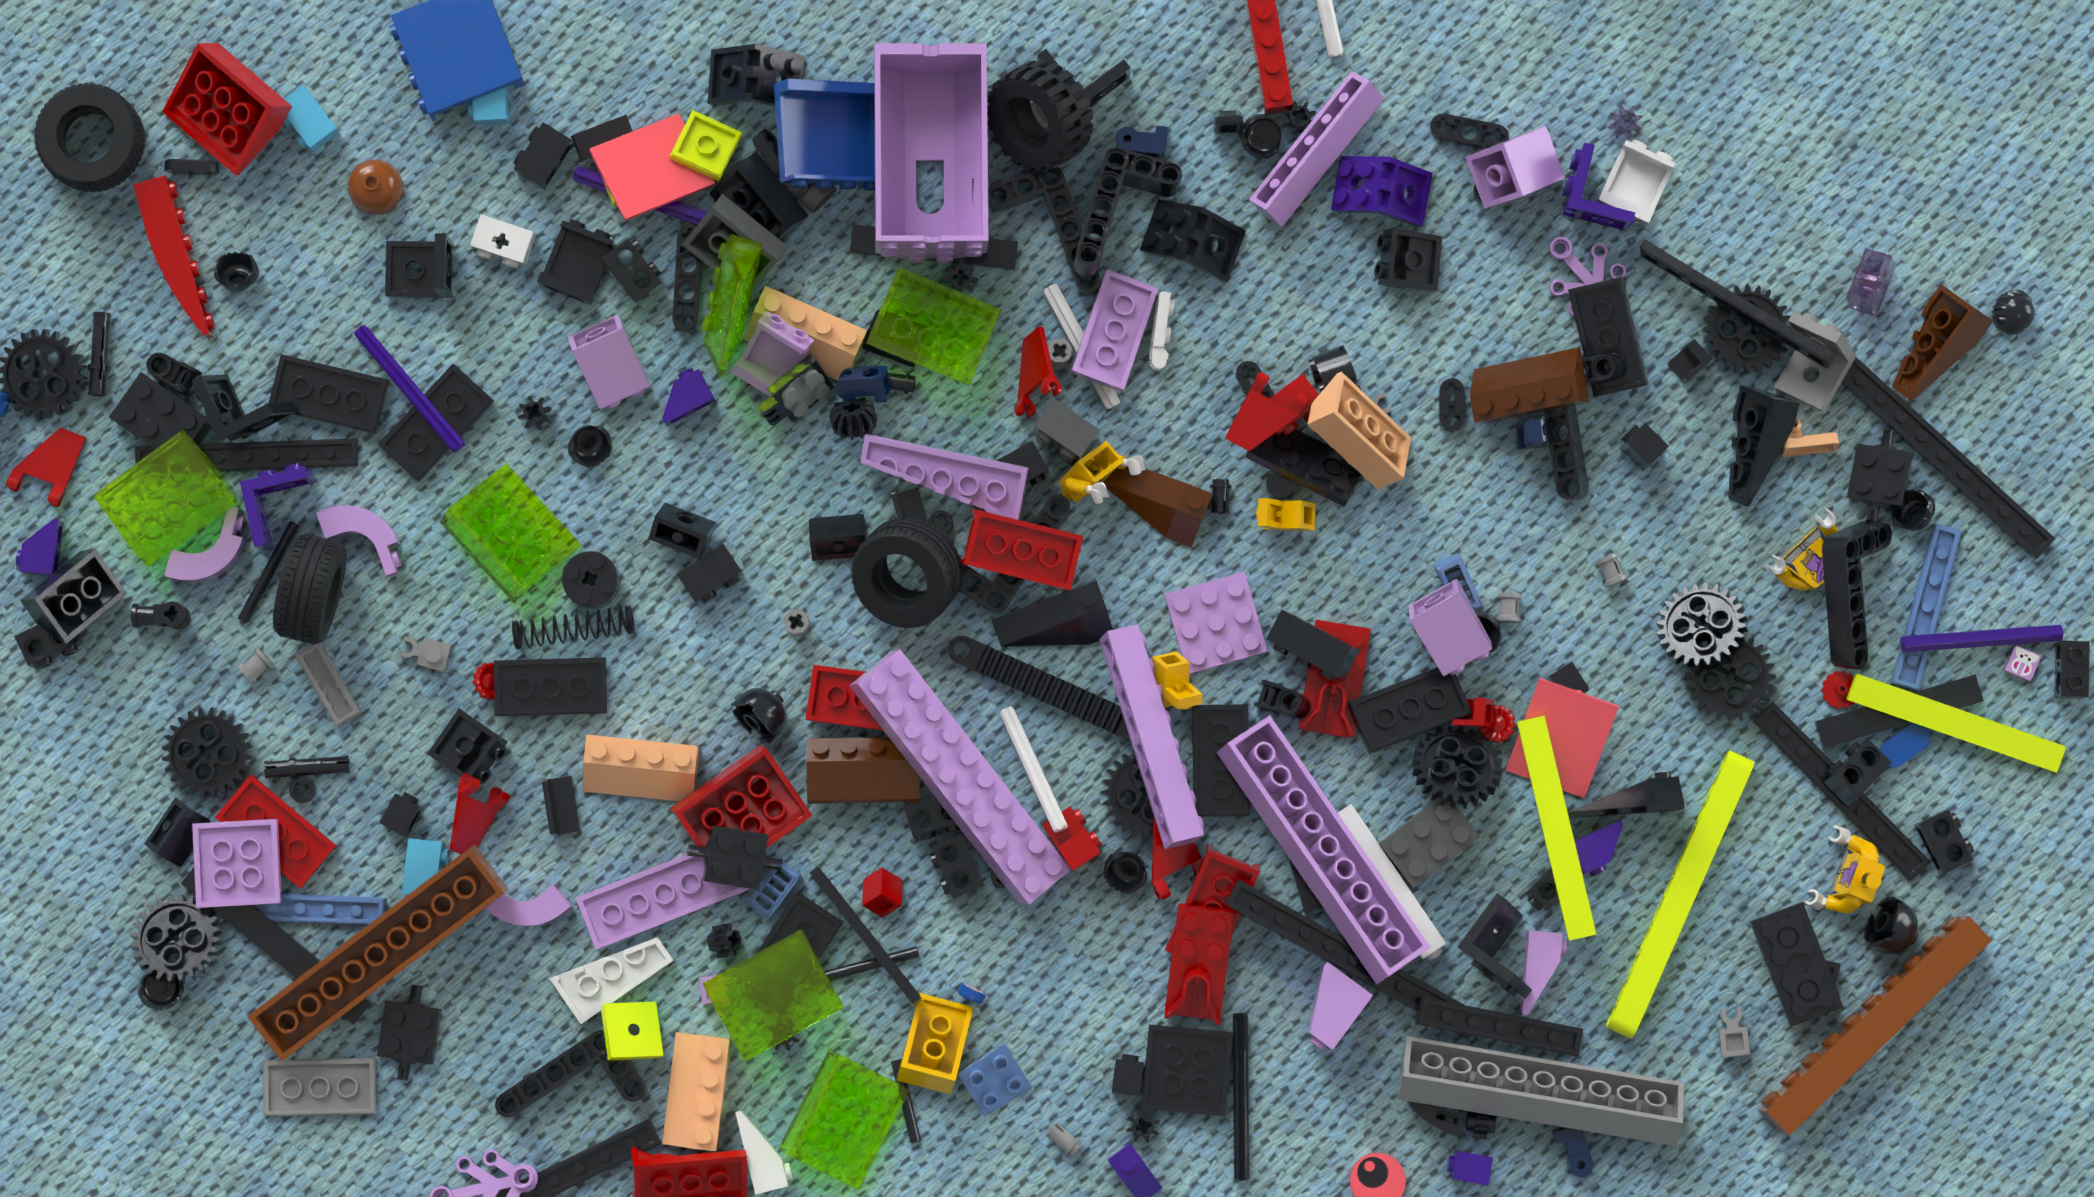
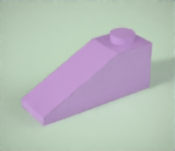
M1527 931L1523 982L1532 991L1526 999L1521 996L1520 1014H1529L1561 962V956H1566L1567 940L1562 939L1563 933Z

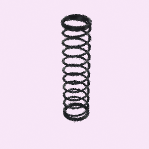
M630 605L625 606L626 621L621 606L619 607V632L616 630L611 608H608L607 634L600 610L597 609V635L594 633L589 611H586L585 637L578 613L575 612L574 639L567 615L564 614L563 640L559 632L556 616L553 615L552 642L548 634L545 618L542 617L541 644L533 618L530 619V645L527 641L523 621L521 619L519 623L517 620L512 621L515 649L521 650L523 637L527 647L531 649L534 635L537 644L542 647L545 633L550 645L553 646L555 643L556 632L560 642L564 644L567 630L570 639L575 643L578 628L582 639L586 641L588 639L589 626L593 637L598 639L600 624L606 638L610 636L611 623L615 634L620 636L622 621L627 634L634 635L635 626L632 607Z

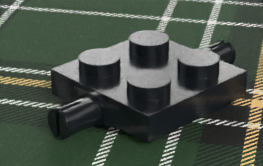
M1883 429L1881 445L1871 446L1857 443L1847 498L1849 500L1862 501L1869 505L1866 518L1868 522H1878L1880 507L1895 506L1903 508L1914 454L1911 451L1898 450L1892 447L1895 431L1891 429Z
M711 825L710 837L705 847L688 845V849L697 850L698 852L687 851V856L703 858L704 873L702 881L759 890L761 875L765 868L781 871L782 866L772 865L771 863L783 864V859L767 857L766 844L768 834Z
M411 984L409 1001H385L377 1056L391 1058L399 1062L396 1078L399 1080H409L410 1064H434L442 1009L428 1007L420 1003L423 986Z

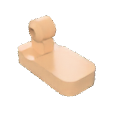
M1796 418L1793 430L1781 450L1783 457L1833 452L1839 447L1838 434L1824 433L1802 436V431L1800 430L1802 424Z

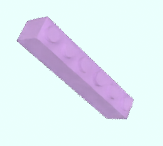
M1351 71L1250 197L1249 201L1265 218L1282 227L1385 98L1369 80Z

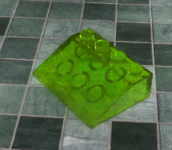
M731 234L727 243H722L720 246L718 259L722 260L721 267H716L712 283L716 284V289L710 292L707 307H710L711 311L710 315H705L702 324V331H706L704 344L716 372L720 376H724L741 341L763 243Z
M898 267L866 344L969 386L1001 317V309Z
M184 430L93 495L125 541L147 567L238 503L233 487Z
M507 463L449 507L440 521L441 525L514 604L535 588L581 545Z
M802 930L795 932L702 983L745 1062L844 1008L812 945Z
M829 1048L778 1149L786 1155L859 1190L910 1089Z

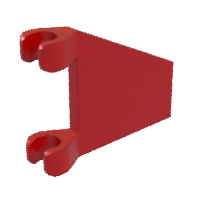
M1041 326L1037 327L1023 339L1018 398L1014 409L1017 416H1022L1026 412V417L1030 418L1035 414V406L1028 396L1040 386L1043 395H1047L1052 391L1053 397H1056L1062 391L1059 381L1054 376L1044 327Z
M1260 372L1256 376L1225 439L1247 451H1251L1300 416L1309 401V397L1299 393L1291 409L1286 408L1261 394L1270 377Z
M59 428L12 470L6 481V486L10 490L19 491L24 474L51 483L54 486L48 495L47 501L51 505L59 507L85 444L86 437Z
M467 773L463 774L459 781L449 848L458 854H462L474 844L478 848L498 810L504 807L510 799V795L498 787H494L490 791L488 805L469 797L478 790L480 781Z
M1154 819L1151 883L1156 897L1164 900L1171 896V892L1163 877L1191 864L1193 874L1196 877L1203 860L1195 842L1164 849L1159 829Z

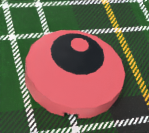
M1370 1153L1362 1157L1354 1164L1350 1174V1188L1354 1197H1402L1406 1187V1177L1401 1164L1393 1157L1384 1153Z

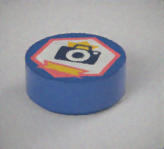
M961 982L957 990L959 995L977 1004H982L987 995L981 990Z

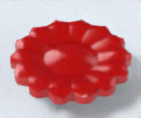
M483 663L476 668V673L473 674L475 692L479 693L480 697L485 698L487 701L495 700L494 663Z
M1834 671L1826 676V680L1822 682L1823 688L1821 692L1824 694L1823 699L1828 702L1829 706H1834L1836 709L1841 707L1846 709L1849 705L1855 703L1847 700L1854 679L1851 673Z
M1494 705L1493 728H1479V732L1484 734L1483 738L1489 741L1492 740L1493 743H1501L1503 740L1507 741L1509 736L1513 735V729L1516 727L1514 722L1515 716L1511 715L1512 711L1506 709L1503 705Z

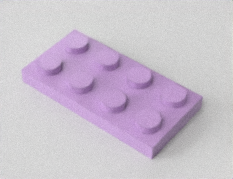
M1107 269L1103 275L1070 373L1122 392L1126 386L1158 288Z

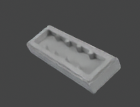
M321 642L311 645L295 655L336 727H340L362 714Z

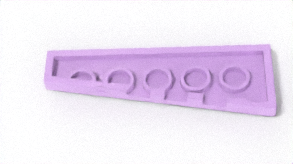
M869 434L865 435L860 463L891 475L902 477L904 480L914 484H920L933 489L935 492L951 496L968 505L971 504L982 508L989 513L1020 520L1029 472L1028 467Z

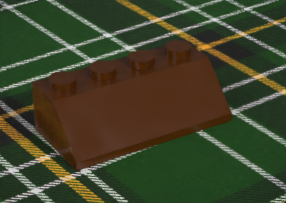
M1580 348L1474 369L1470 389L1474 423L1486 424L1589 403Z
M889 737L807 739V804L920 802V777Z

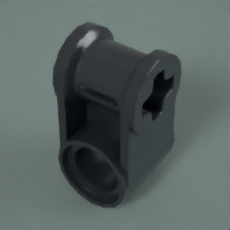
M161 352L154 353L147 359L146 367L152 376L168 384L169 387L190 397L192 394L190 390L193 386L192 380L201 376V371ZM159 359L167 361V369L162 373L154 371V364Z
M1262 679L1261 684L1263 687L1258 702H1254V707L1295 719H1301L1308 715L1311 704L1306 696L1293 689ZM1297 698L1298 704L1291 710V703Z

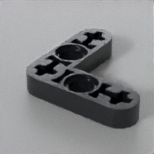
M1438 114L1430 123V132L1434 138L1478 147L1481 150L1497 145L1493 144V139L1489 137H1484V143L1479 142L1482 135V127L1487 128L1485 134L1493 135L1495 130L1500 131V136L1504 137V140H1500L1498 144L1509 140L1508 130L1496 123L1450 114ZM1445 120L1446 126L1454 127L1455 122H1459L1457 137L1452 136L1453 130L1447 129L1443 134L1439 133V128L1435 127V124ZM1464 126H1474L1477 130V136L1474 139L1464 138L1461 133ZM1474 183L1473 195L1479 203H1482Z

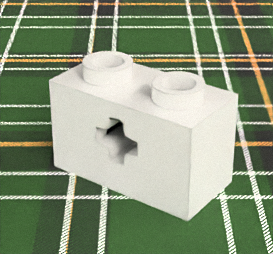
M481 214L470 246L476 250L475 255L491 260L492 256L502 259V264L517 269L518 264L526 266L536 235L533 231ZM503 237H505L509 244L508 246L503 245L499 249L496 241H502Z

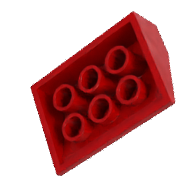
M197 43L162 112L234 175H240L281 129L292 105L219 43Z
M761 744L669 808L696 846L705 847L707 844L711 825L768 834L767 849L813 816L768 749Z

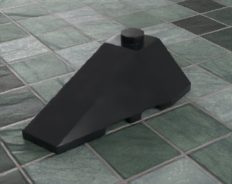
M1740 385L1733 411V421L1738 422L1737 437H1732L1731 447H1736V461L1730 465L1728 499L1744 506L1751 505L1793 430L1799 402L1781 395Z
M1097 581L992 620L1001 647L1090 645L1100 641L1099 639L1107 631L1113 630Z
M1671 772L1654 773V778L1647 779L1568 812L1569 818L1683 810L1685 805L1679 776L1671 777Z

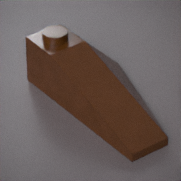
M1942 284L1923 309L1921 316L1925 317L1920 332L1914 331L1912 340L1916 342L1911 354L1904 356L1892 385L1894 389L1910 401H1913L1974 347L1993 322L1989 317Z
M1128 466L1125 469H1116L1103 481L1106 488L1135 511L1161 535L1192 548L1213 493L1148 469L1141 471L1140 474L1130 475Z

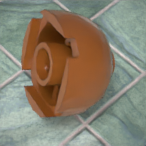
M379 159L366 160L358 164L351 172L348 180V194L353 204L361 211L370 215H383L392 211L397 206L404 192L403 180L398 170L390 163Z

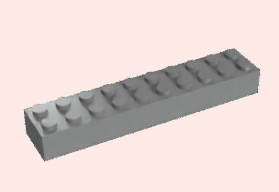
M1407 1036L1401 1058L1398 1099L1676 1146L1683 1125L1684 1082Z

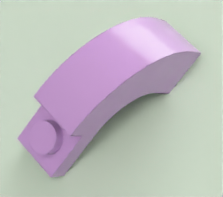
M228 505L220 537L207 551L190 554L171 549L164 576L183 582H202L226 572L238 560L246 545L247 540L237 536V532H242L245 524V516L242 515L243 510Z
M348 505L335 506L316 512L325 538L333 540L348 534L364 535L375 545L385 575L390 578L400 574L398 567L402 566L399 555L396 550L391 551V548L401 543L394 530L382 518L364 508Z
M552 885L541 895L529 901H517L504 893L488 905L486 909L507 923L520 926H539L558 919L573 906L558 887Z

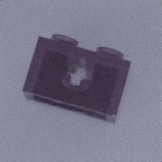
M1865 248L1846 297L1851 309L1877 317L1896 268L1892 255Z

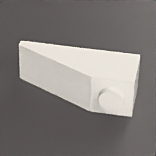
M743 1110L735 1112L744 1150H746L755 1195L788 1187V1180L793 1179L790 1163L784 1164L783 1157Z

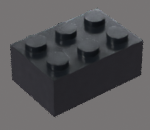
M142 372L139 373L109 416L110 419L181 468L185 467L189 457L196 451L197 446L201 444L212 428L207 423L203 414Z

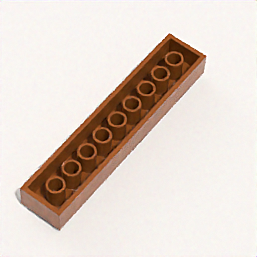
M474 844L254 1010L248 1016L249 1020L280 1060L283 1061L490 905L509 888Z
M1952 916L1941 926L1943 932L1939 936H1931L1921 946L1923 951L1919 955L1910 956L1901 965L1904 970L1899 975L1894 976L1892 974L1881 984L1883 990L1879 994L1868 996L1861 1003L1863 1009L1855 1015L1851 1013L1841 1023L1843 1028L1838 1033H1830L1820 1043L1823 1048L1818 1053H1809L1801 1061L1803 1067L1798 1072L1794 1073L1791 1071L1781 1080L1780 1083L1783 1086L1778 1091H1770L1760 1101L1763 1106L1758 1110L1781 1134L1790 1136L1992 941L1969 916H1957L1955 918Z

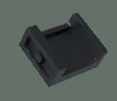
M570 219L568 223L562 220L557 240L544 272H540L537 282L540 286L591 305L607 267L600 256L615 246V242L610 239L611 234L596 229L595 233L584 229L586 225L579 221Z

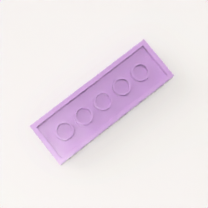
M685 854L576 897L595 950H598L748 891L750 888L702 881L704 873L703 858L687 856Z

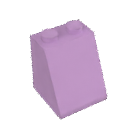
M1546 126L1465 157L1484 209L1525 196L1565 178Z
M618 314L568 336L572 352L599 409L604 407L606 409L613 408L619 405L622 399L630 395L631 397L640 396L646 392V388L650 387L647 376Z
M1457 579L1409 605L1410 622L1443 676L1449 673L1451 675L1459 673L1465 668L1466 663L1472 660L1480 661L1487 657L1490 653L1489 651L1492 650L1491 640Z
M1324 962L1321 966L1307 1031L1312 1036L1309 1041L1322 1051L1326 1048L1330 1050L1335 1048L1373 996L1329 962Z

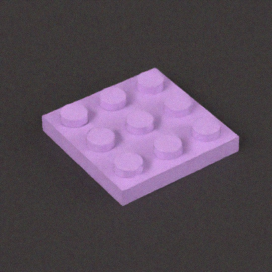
M1245 572L1164 594L1181 655L1190 662L1189 674L1268 652Z
M278 819L192 824L196 908L282 903Z

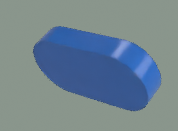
M1911 724L1885 741L1879 750L1892 762L1888 767H1899L1925 749L1930 742V733L1924 726Z

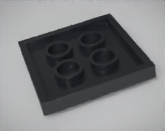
M1149 1024L1141 1109L1225 1116L1233 1032Z

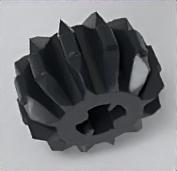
M866 398L843 399V402H835L834 408L830 409L829 417L834 434L840 435L841 439L850 437L851 440L856 437L863 439L864 434H872L873 428L876 427L877 416L873 403L867 401Z

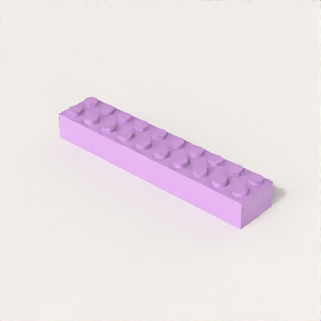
M901 649L888 653L849 685L1019 905H1030L1071 870Z
M1268 716L1231 740L1217 752L1376 984L1430 948L1271 716Z

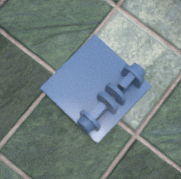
M1005 1043L957 1073L984 1117L1032 1087Z

